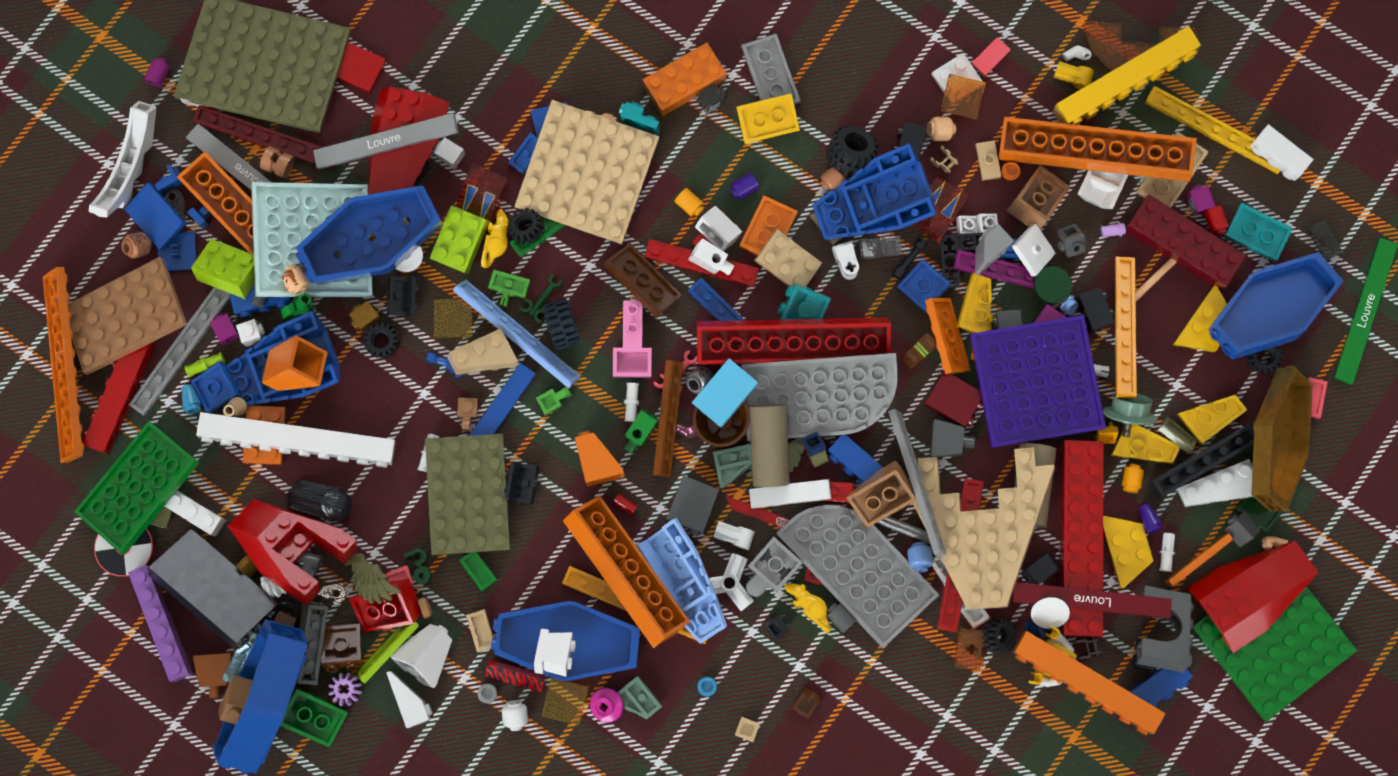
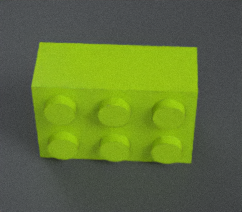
M451 205L430 259L469 274L490 221Z
M214 239L209 241L191 267L197 281L246 299L255 286L254 255Z

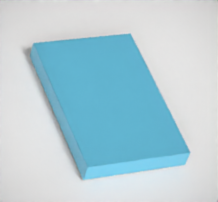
M728 359L693 400L692 404L722 428L759 383L731 359Z

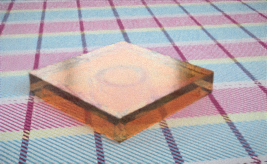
M949 74L940 111L977 119L986 82Z

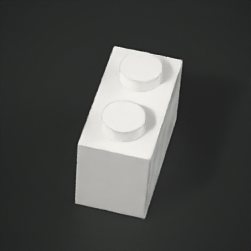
M716 206L705 213L695 226L714 246L722 251H725L735 243L742 233L738 226Z

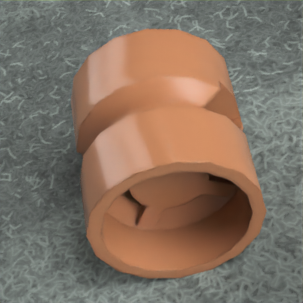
M269 146L263 153L260 168L270 173L274 171L275 175L287 179L293 170L295 157L286 152L281 154L280 150Z

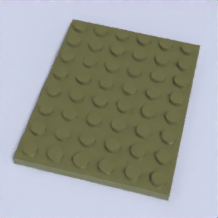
M204 0L174 97L178 100L181 98L189 100L187 102L321 133L351 29L234 0Z

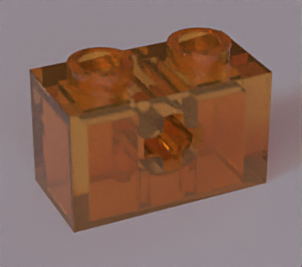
M963 628L957 630L954 668L980 670V667H983L984 655H981L982 647H985L983 645L985 640H982L984 635L981 630ZM970 644H972V648H975V652H972L971 655H969V651H966V647H970Z

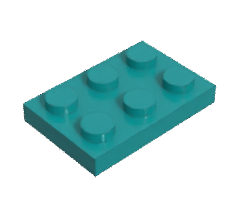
M1241 203L1224 237L1276 262L1293 228Z

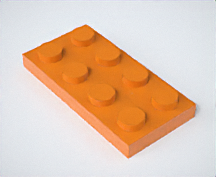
M930 298L925 300L926 311L931 320V330L936 338V348L940 353L941 366L945 374L971 371L960 330L956 327L957 319L951 298Z

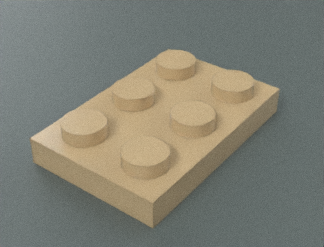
M778 229L774 231L754 260L788 286H793L794 282L807 286L822 262Z

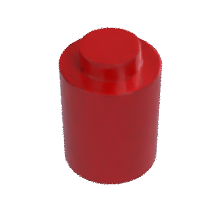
M1222 206L1213 207L1203 212L1210 233H1215L1216 236L1227 232L1226 229L1229 228Z

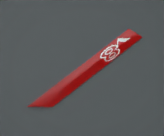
M725 496L732 510L781 528L791 520L761 508L751 509L750 504Z

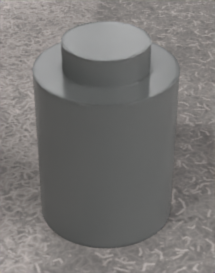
M834 603L827 610L829 612L827 617L842 633L856 621L854 616L841 603L839 605Z

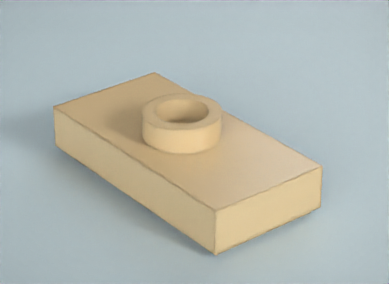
M995 140L976 143L975 147L982 181L1001 178Z
M483 609L466 615L477 653L491 649L492 638L494 637L486 610Z

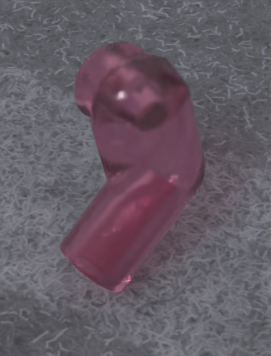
M678 423L676 426V432L687 438L698 436L694 425L686 427Z

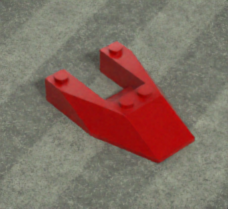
M253 499L228 525V528L258 571L305 606L319 593V581L295 565L301 556L315 543L345 564L357 551V539L344 530L313 517Z

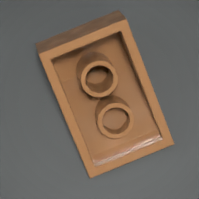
M1039 165L1009 206L1007 212L1029 227L1031 224L1036 223L1039 229H1041L1055 211L1070 186Z
M896 460L878 470L846 496L867 528L916 501L911 481Z

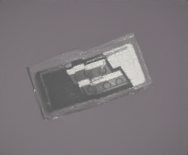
M882 236L880 238L859 240L861 259L891 257L902 254L900 236Z

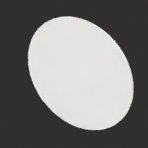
M1058 598L1041 599L1031 610L1033 622L1046 629H1051L1049 628L1050 626L1060 627L1068 620L1070 614L1067 604Z

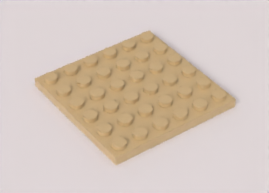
M552 100L514 207L525 211V208H528L529 212L533 209L543 218L622 245L660 137Z

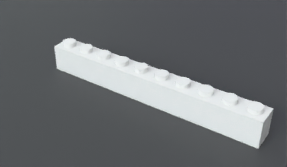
M200 412L196 433L197 437L206 443H213V440L221 441L220 444L232 446L233 443L240 444V447L251 449L252 446L260 447V450L271 451L272 448L279 449V452L284 454H290L293 451L299 452L298 455L310 457V454L318 455L320 459L336 457L337 461L349 462L350 459L357 460L356 463L368 465V462L376 463L378 467L387 468V465H392L396 445L393 439Z

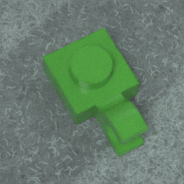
M567 387L557 393L551 389L536 399L544 414L548 415L562 407L560 401L570 397L572 394Z

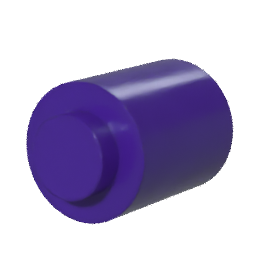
M749 172L731 183L729 190L734 199L738 198L741 200L760 187L755 177Z

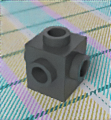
M1076 224L1058 230L1059 241H1057L1060 252H1064L1068 258L1085 252L1086 237Z

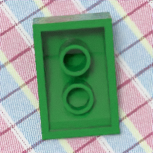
M295 685L280 726L330 748L348 711Z

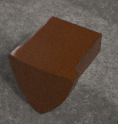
M802 687V693L792 709L809 719L817 705L821 704L823 700L815 692Z

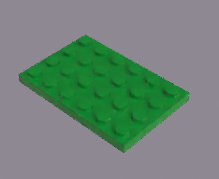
M148 421L74 512L120 554L125 555L200 462L152 422Z

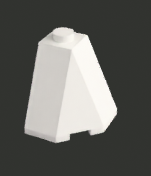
M429 624L400 646L390 657L402 670L408 671L417 677L416 680L420 683L435 688L452 639L447 634L448 630L443 626Z

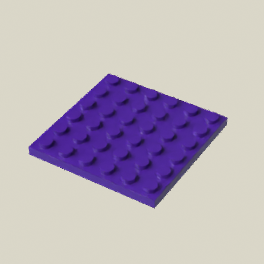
M1084 315L970 334L991 448L1106 429Z

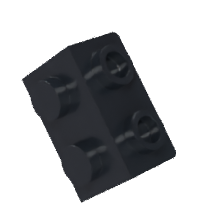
M415 276L410 278L388 277L387 315L409 317L416 312L417 301H415V293L418 291V282H416Z
M511 461L507 471L508 482L504 489L506 493L505 499L511 502L533 505L540 467Z

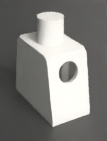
M703 238L696 244L688 259L713 274L720 270L729 275L734 267L733 264L726 261L727 253Z

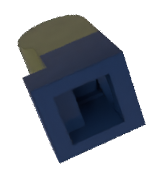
M818 432L802 438L814 468L829 461L826 455V446ZM817 439L814 444L808 445L809 441Z

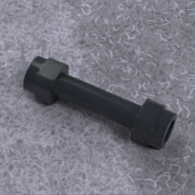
M921 238L916 240L913 244L914 248L901 265H897L892 272L896 279L901 280L904 277L906 269L919 252H923L928 245L927 242Z

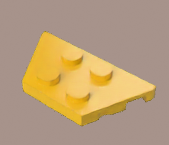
M1216 285L1211 288L1173 343L1174 346L1189 347L1195 350L1202 349L1208 352H1215L1220 344L1211 338L1208 329L1227 303Z
M1103 516V534L1119 588H1125L1153 562L1143 524Z

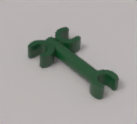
M554 274L550 275L548 279L549 285L534 305L530 299L526 298L525 302L529 304V308L524 309L521 306L519 308L522 313L534 317L538 324L543 323L538 319L540 314H544L541 307L554 289L560 288L563 285V280H560L557 284L552 282L555 278Z

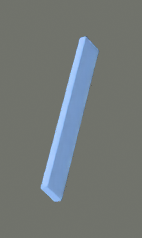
M464 280L455 286L453 291L495 327L501 328L508 338L566 387H571L579 380L581 376L469 281Z

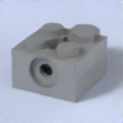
M773 537L747 567L754 573L753 577L746 584L748 594L752 597L761 596L768 587L777 593L803 562Z

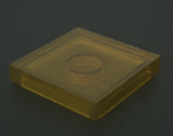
M463 299L434 300V338H473V307Z
M551 678L542 717L580 726L589 687Z

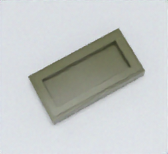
M1168 417L1158 429L1188 454L1197 443L1193 436Z

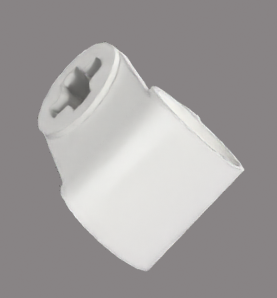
M848 241L832 246L841 275L847 280L854 279L857 276L859 264L852 242ZM847 266L853 269V272H850V270H846Z

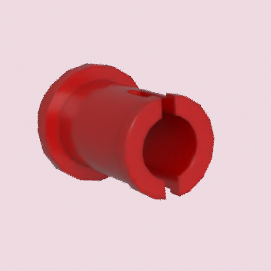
M618 493L612 502L615 504L614 507L618 506L632 516L638 505L623 497L624 494Z

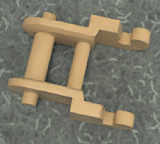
M941 146L940 149L947 155L946 158L940 163L934 161L933 157L930 158V161L937 168L941 167L945 173H950V168L954 164L958 165L956 158L954 159L950 155L951 152L948 149L945 150V147ZM949 159L951 162L946 167L944 163Z

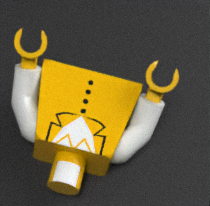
M1050 626L1049 628L1052 629V633H1045V636L1051 639H1046L1045 642L1076 660L1077 655L1074 653V648L1069 641L1060 633L1059 629ZM1036 670L1030 673L1034 675V680L1029 681L1030 684L1045 687L1060 685L1051 680V675L1045 671L1043 674Z

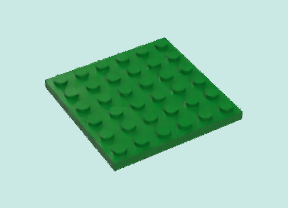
M1307 587L1264 634L1235 653H1232L1221 638V632L1208 614L1192 627L1196 635L1264 722L1270 720L1357 651Z

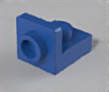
M170 164L166 167L171 175L162 177L155 184L157 190L163 196L183 185L177 178L180 171L177 167L173 168Z

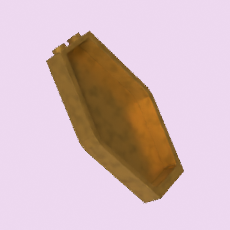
M1293 366L1277 368L1254 422L1251 495L1269 511H1288L1310 452L1313 384Z

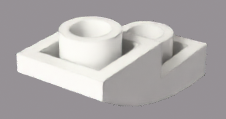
M997 214L956 217L957 234L982 233L990 226L994 228L998 225Z

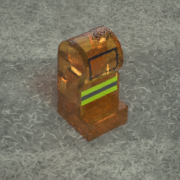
M927 332L901 359L912 369L936 349L937 342Z

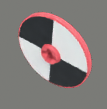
M146 528L127 553L122 555L98 534L94 545L96 560L106 572L112 575L129 576L128 572L149 563L153 554V539Z

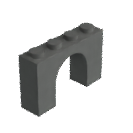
M1144 586L1139 595L1172 599L1171 618L1168 620L1175 627L1177 637L1175 640L1168 642L1142 638L1137 646V664L1184 673L1186 668L1192 663L1190 648L1192 647L1193 638L1190 637V631L1193 627V620L1190 618L1194 604L1191 602V594Z

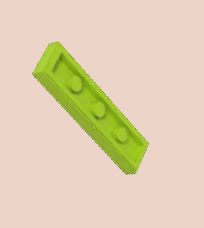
M415 621L413 624L399 626L356 672L359 679L365 684L419 627V624Z

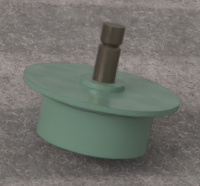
M1114 393L1112 405L1103 408L1105 416L1124 423L1123 437H1130L1132 424L1151 425L1157 422V417L1150 413L1152 399L1138 393L1136 399L1116 398V393Z

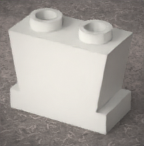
M541 629L534 660L535 673L543 674L544 670L567 676L568 669L571 670L573 658L570 657L571 652H575L576 641L573 640L572 632L549 633L548 629Z

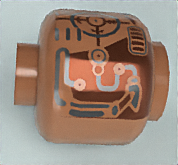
M136 232L126 235L121 247L125 255L135 259L149 254L152 241L145 233Z

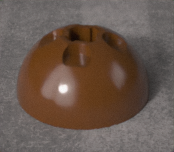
M745 401L726 422L727 425H724L722 428L697 407H695L693 413V425L697 435L707 444L716 447H727L737 443L746 434L750 423L749 409Z

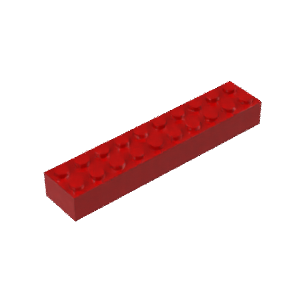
M888 317L696 321L698 364H725L728 359H731L735 364L768 363L890 353L891 322Z
M1064 440L1060 443V587L1103 591V441ZM1069 608V618L1059 629L1063 636L1103 637V612Z

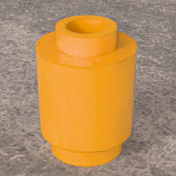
M1129 464V467H1125L1122 480L1123 491L1138 493L1139 489H1141L1144 470L1141 469L1140 465Z

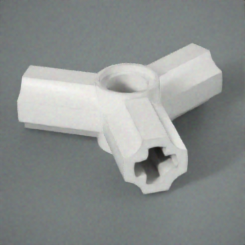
M732 553L724 575L709 579L716 594L726 593L738 609L742 611L754 602L739 582L748 559ZM727 578H731L735 582V586L731 589L724 586V580Z

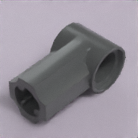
M306 551L299 559L298 567L314 578L315 573L318 572L321 566L323 556Z

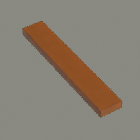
M666 360L653 471V475L671 477L683 363Z

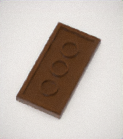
M631 243L627 244L603 264L656 318L683 296Z

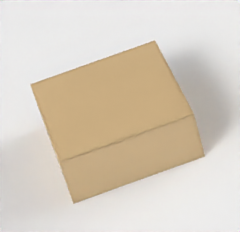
M741 717L735 736L753 742L760 724Z

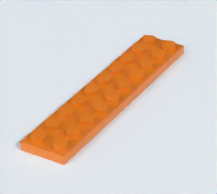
M56 267L43 276L60 462L69 463L83 456L84 444L81 442L82 425L79 422L80 405L77 402L79 390L75 382L77 370L73 361L75 350L72 348L73 331L70 329L71 312L68 310L69 293L66 290L68 278L64 267Z

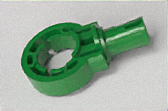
M304 293L303 295L296 296L293 299L294 302L283 307L280 311L283 320L290 321L310 311H314L315 308L311 296Z

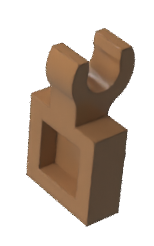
M458 398L457 417L463 418L462 430L471 432V418L477 419L478 398Z

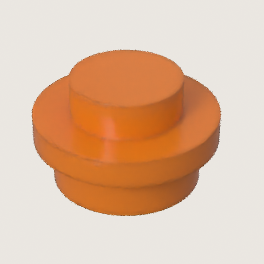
M1007 162L1003 165L1001 174L1006 180H1015L1020 175V167L1015 162Z

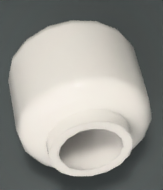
M519 700L508 701L502 708L503 725L510 728L511 731L521 730L522 726L528 723L526 705L522 704Z

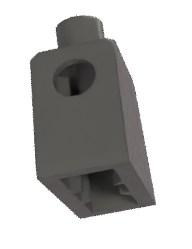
M936 419L932 421L929 457L961 456L963 448H974L975 437L964 436V427Z

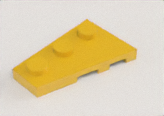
M975 273L971 274L957 322V328L971 333L992 330L991 322L993 321V316L991 314L992 291L990 278L982 275L977 276Z
M1132 424L1130 437H1123L1121 433L1111 456L1172 464L1180 447L1174 442L1139 425Z

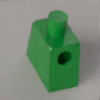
M641 410L625 434L628 441L623 448L633 454L638 445L644 446L659 425V419L648 411ZM638 430L642 433L640 438L636 436Z

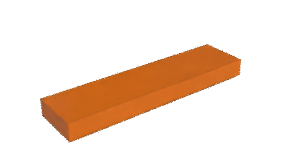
M1228 533L1220 537L1165 580V584L1168 587L1178 584L1230 543L1233 539Z

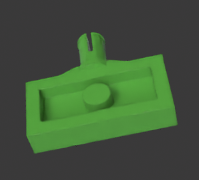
M493 270L488 288L501 293L502 297L499 305L507 307L509 297L516 296L526 299L531 281L530 279Z

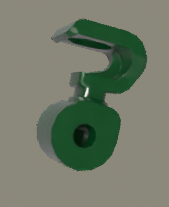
M420 548L405 553L404 559L420 554V559L413 563L417 567L413 578L418 584H428L432 579L430 569L424 565L427 562L428 553Z

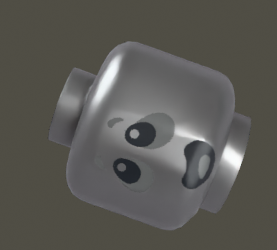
M697 367L687 375L686 385L692 393L699 394L714 375L706 367Z

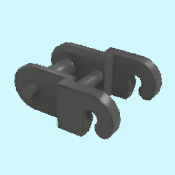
M1093 637L1090 641H1087V639L1073 641L1074 644L1083 642L1087 649L1086 656L1078 657L1077 659L1091 658L1090 655L1092 654L1099 656V653L1102 652L1098 650L1096 642L1099 639ZM1092 642L1095 652L1090 653L1088 643Z

